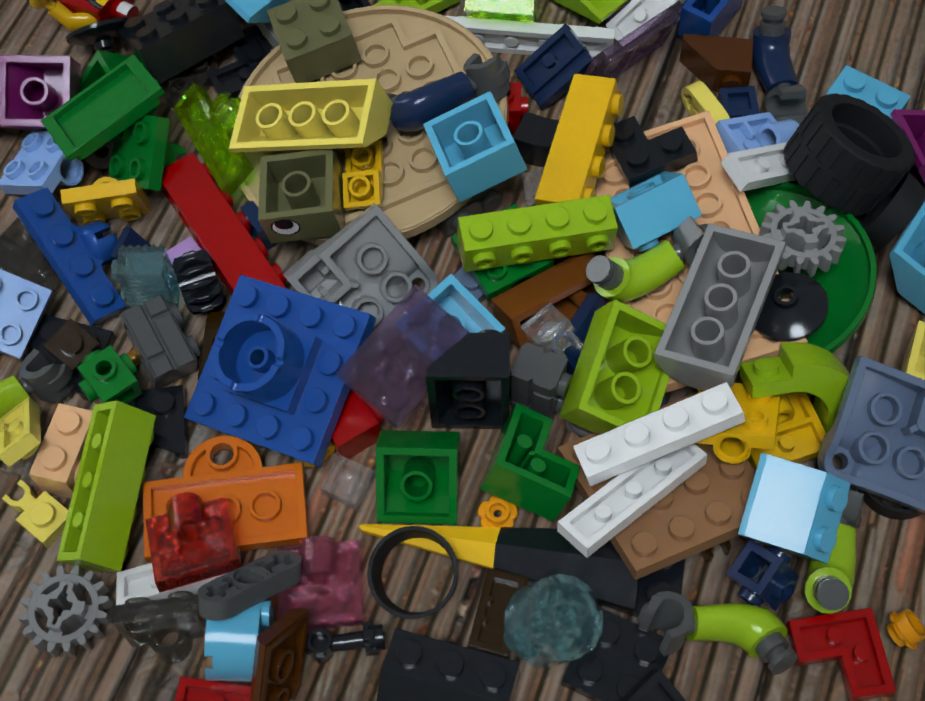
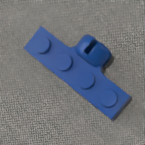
M48 187L14 200L12 208L90 325L95 326L121 314L127 305L102 269V266L113 262L110 254L118 241L115 233L103 237V233L111 230V227L101 221H94L82 227L75 226L70 222Z

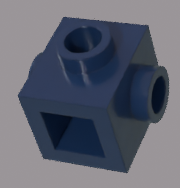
M752 540L747 542L726 573L740 588L737 593L739 597L751 605L760 606L763 603L774 611L778 609L781 603L789 600L794 593L796 581L799 578L788 565L791 559L786 554L773 546L765 549Z

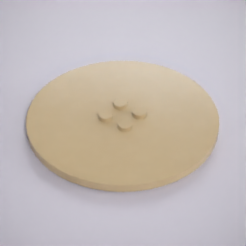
M367 6L343 11L362 61L311 82L376 78L386 93H393L398 96L403 91H412L461 71L464 73V64L473 53L480 54L482 62H486L488 59L493 58V56L481 40L471 31L441 14L410 6ZM277 45L259 63L244 86L295 83L280 45ZM244 86L236 100L231 115L228 134V148L230 145ZM506 94L496 100V103L508 126L509 107ZM389 120L387 134L380 138L384 147V186L382 207L380 209L407 239L441 223L464 206L472 197L459 202L444 175L425 128L419 131L403 132L396 129L392 121ZM335 148L334 151L345 173V148ZM229 150V157L233 173L242 192L249 202L254 201L259 208L260 157L308 150L234 153ZM367 208L344 209V227ZM332 236L302 241L320 246Z

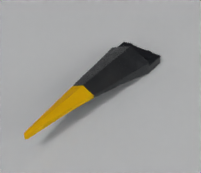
M391 524L358 525L362 533L379 538H384L390 532L407 526H420L431 529L445 538L458 560L484 568L529 577L530 582L638 618L644 604L649 602L656 593L670 591L682 595L686 559L635 580L610 540L586 558L557 529ZM412 538L401 542V544L450 557L441 545L429 539Z

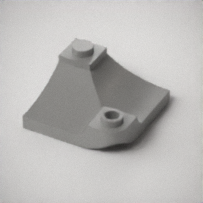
M375 203L330 239L306 253L283 274L297 292L366 312L377 318L360 361L363 366L395 339L393 337L394 324L438 286L437 277L431 268ZM415 278H421V287L417 290H412L411 282Z

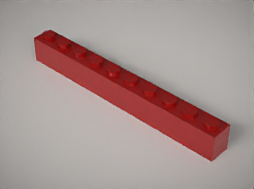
M193 152L163 168L161 188L164 195L198 246L209 253L215 272L231 296L240 275L286 288L284 284L287 283V280L283 276L281 268L277 263L270 265L266 259L269 254L259 237L253 239L248 232L251 231L247 219L241 211L235 214L231 208L234 204L225 187L218 189L214 182L217 181L216 176L207 162L201 164ZM354 377L330 440L335 446L334 451L342 463L377 443L381 431L379 424L383 423L382 416L372 402L366 405L360 396L363 390L356 377Z

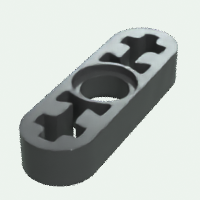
M290 550L274 551L202 585L197 591L199 615L207 620H225L296 585L302 580L301 555Z

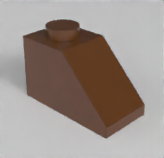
M683 34L680 62L711 91L719 92V88L749 86L752 73L753 39Z

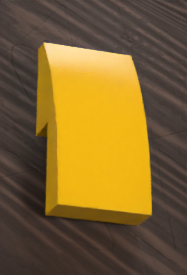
M378 139L367 147L345 148L346 172L342 173L343 208L345 210L369 208L373 203L382 207L384 186V147L382 141Z

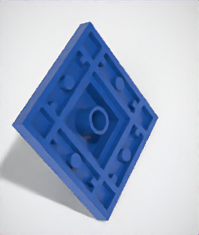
M240 275L184 418L321 467L377 318L366 312Z

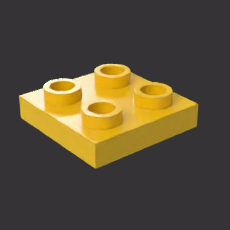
M102 177L96 180L93 185L60 190L62 205L80 224L84 223V225H87L94 221L106 223V220L120 218L123 221H133L142 217L141 214L151 213L150 200L135 178L117 181L112 177Z
M734 383L730 389L744 412L746 422L696 443L713 445L714 454L717 458L730 464L744 462L750 456L751 448L774 450L781 394L752 399L744 383ZM698 389V393H697V394H699V393H701V392H703V391H705V390H700V389Z
M806 392L781 394L775 449L751 448L748 460L755 471L761 453L798 464L818 457L826 432Z

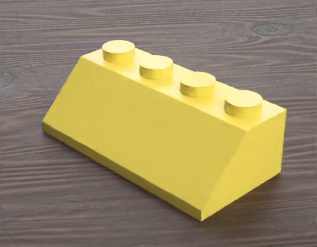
M376 78L244 86L229 150L234 153L367 147L387 134L393 102Z

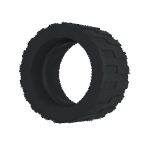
M838 93L820 97L784 147V159L790 173L810 195L831 208L853 215H868L876 211L914 165L915 153L909 138L888 115H885L875 106L859 98Z

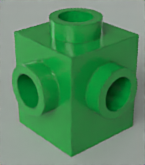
M111 345L104 350L99 349L91 352L84 358L82 364L77 367L83 379L78 385L91 403L98 399L100 403L117 400L128 404L143 394L138 380L134 376L138 372L137 368L126 353L119 356Z

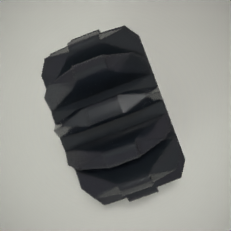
M204 249L192 250L174 258L173 268L187 309L192 314H205L223 306L225 298L207 251Z

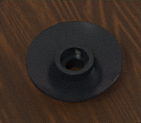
M113 18L84 26L68 34L66 41L68 44L77 46H94L96 52L97 50L105 51L115 47L114 39L118 37L116 31L124 27V23L131 18Z
M800 273L776 274L755 330L766 338L781 342L797 341L812 335L823 325L828 315L829 302L826 291L820 283L807 275ZM785 298H792L790 301H781Z

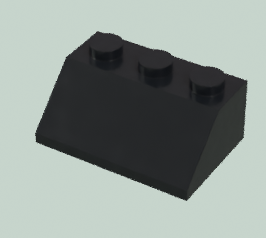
M491 329L482 330L479 333H467L426 368L425 378L432 428L501 429L510 415V333H500Z
M395 628L382 667L376 701H513L520 677V662Z

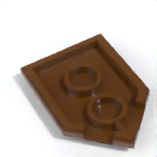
M292 608L256 637L250 701L295 700L302 682L310 616L309 609Z

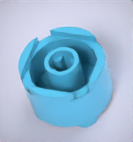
M264 600L225 620L214 621L206 619L204 657H212L213 669L204 668L207 681L252 682L256 637L274 623V608H272L271 601Z

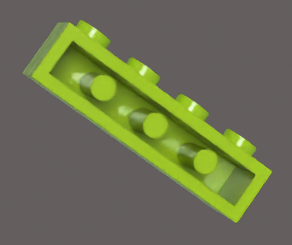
M602 195L458 217L457 242L463 271L469 272L611 250L618 226L610 195Z
M117 400L94 405L56 561L72 566L79 565L83 569L97 573L121 572L123 562L128 554L127 543L131 525L137 514L136 503L140 485L145 478L147 454L154 438L153 428L156 415Z

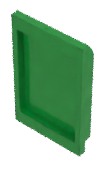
M132 54L42 119L41 122L53 138V142L58 145L70 162L75 158L83 160L157 107L161 101L159 97L165 92L159 85L158 80L154 79L146 70L144 63L140 62Z

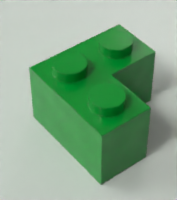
M516 403L501 428L480 489L554 522L572 496L580 466L544 450L553 419Z

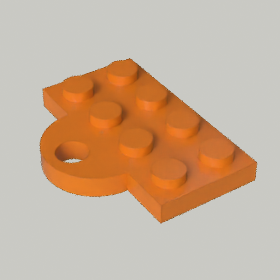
M218 436L204 441L188 456L183 469V477L143 482L145 560L147 563H153L231 540H235L240 551L310 543L305 475L302 462L263 467L256 449L241 438ZM227 449L233 452V457L228 463L224 465L213 463V457L218 451Z

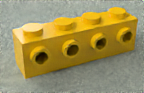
M582 74L573 75L534 198L536 205L596 196L595 184L597 178L601 179L605 171L606 160L604 154L606 148L612 146L615 137L614 121L616 116H621L624 107V95L619 93L615 78Z

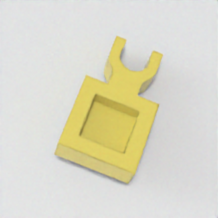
M19 480L17 484L25 492L24 496L20 500L15 501L5 494L2 499L16 512H22L15 520L48 549L63 533L68 510L45 490L35 499V494L24 481Z

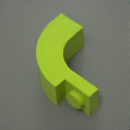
M787 342L780 343L779 357H762L754 361L742 362L739 376L752 399L793 392H806L815 395L814 409L827 434L834 424L850 373L839 358L822 347L808 343Z

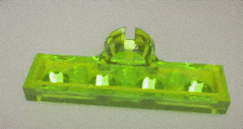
M193 82L173 109L220 189L233 195L254 169L244 152L232 153L229 150L241 99L239 97L228 99L231 93L222 92L212 102L205 89Z

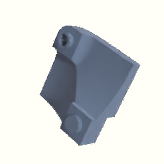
M864 356L856 357L834 424L824 436L818 454L817 463L819 470L851 483L850 488L869 492L925 514V380ZM835 455H838L842 460L840 469H836L833 466L832 459Z

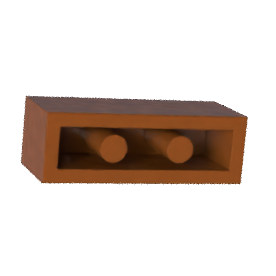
M595 254L574 255L491 299L497 320L506 328L504 333H510V339L520 349L526 342L533 343L570 323L588 293H598L593 282L586 276V267L590 260L596 256ZM604 298V300L606 301V303H608L609 301H611V300H609V299H607V298Z

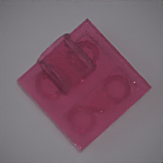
M312 536L302 539L299 542V546L277 547V551L290 550L297 552L302 557V580L296 585L278 593L279 618L292 608L309 609L310 613L308 630L318 627L334 628L363 625L364 605L361 546L359 540L336 542L331 537Z

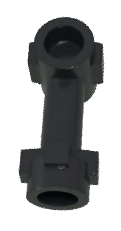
M373 621L364 622L363 631L330 635L323 627L313 628L307 635L305 653L311 655L318 664L328 662L334 655V652L365 648L366 656L377 655L378 650H385L382 624L374 625Z

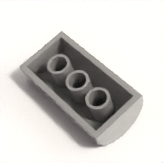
M708 223L654 353L656 363L667 375L687 386L705 391L725 382L728 383L730 388L733 386L783 257L786 242Z

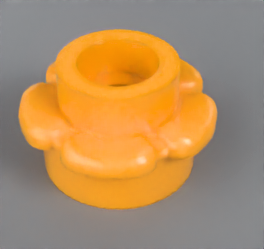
M491 496L489 501H483L478 508V516L481 518L480 524L482 527L513 528L514 519L518 517L517 507L499 497ZM500 511L502 514L500 517H496L494 512Z
M908 608L898 614L895 611L890 613L891 623L887 625V630L892 640L899 647L906 645L909 649L916 650L919 645L918 643L925 640V628L919 618Z

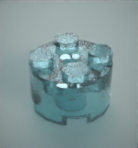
M556 574L537 580L517 590L505 609V632L503 639L508 649L514 651L518 657L530 665L545 668L580 659L587 652L592 651L602 634L603 613L602 610L597 611L595 601L589 594V591H592L591 588L575 576Z

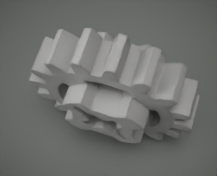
M790 200L787 209L777 204L774 213H766L759 235L786 242L779 270L782 271L789 266L793 268V273H800L801 269H806L810 276H815L817 267L824 272H828L831 263L837 264L844 249L847 238L842 236L845 230L844 225H835L838 216L836 214L824 215L825 207L822 205L815 210L811 208L810 201H805L803 207H798L794 200Z
M60 565L57 567L56 576L51 577L44 571L41 573L43 583L40 586L34 583L28 585L29 589L33 592L32 597L21 598L20 603L28 609L27 612L18 615V620L22 624L27 625L22 631L23 635L28 640H33L32 645L40 652L47 648V652L53 657H58L62 648L70 657L75 656L76 646L81 645L87 651L90 650L91 644L89 639L92 636L100 639L104 637V634L99 629L100 624H109L112 621L111 617L104 612V610L113 607L112 600L105 596L109 589L103 581L98 582L99 578L93 571L90 570L84 575V571L79 565H75L70 574ZM84 589L89 592L92 605H88L84 601L86 597L83 594ZM41 616L47 619L46 627L49 629L48 633L42 627Z

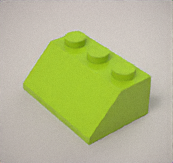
M616 299L594 312L559 417L593 433L603 434L660 410L670 376L658 366L654 353L666 324Z

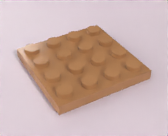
M697 392L665 404L660 409L694 396ZM592 433L558 447L557 456L580 466L575 485L584 500L588 499L616 477L614 476L590 486L576 456L573 446L601 435L597 433ZM694 443L708 454L706 464L610 540L635 580L740 536L738 534L756 473L747 459L739 464L726 463L718 459L714 454L713 445Z

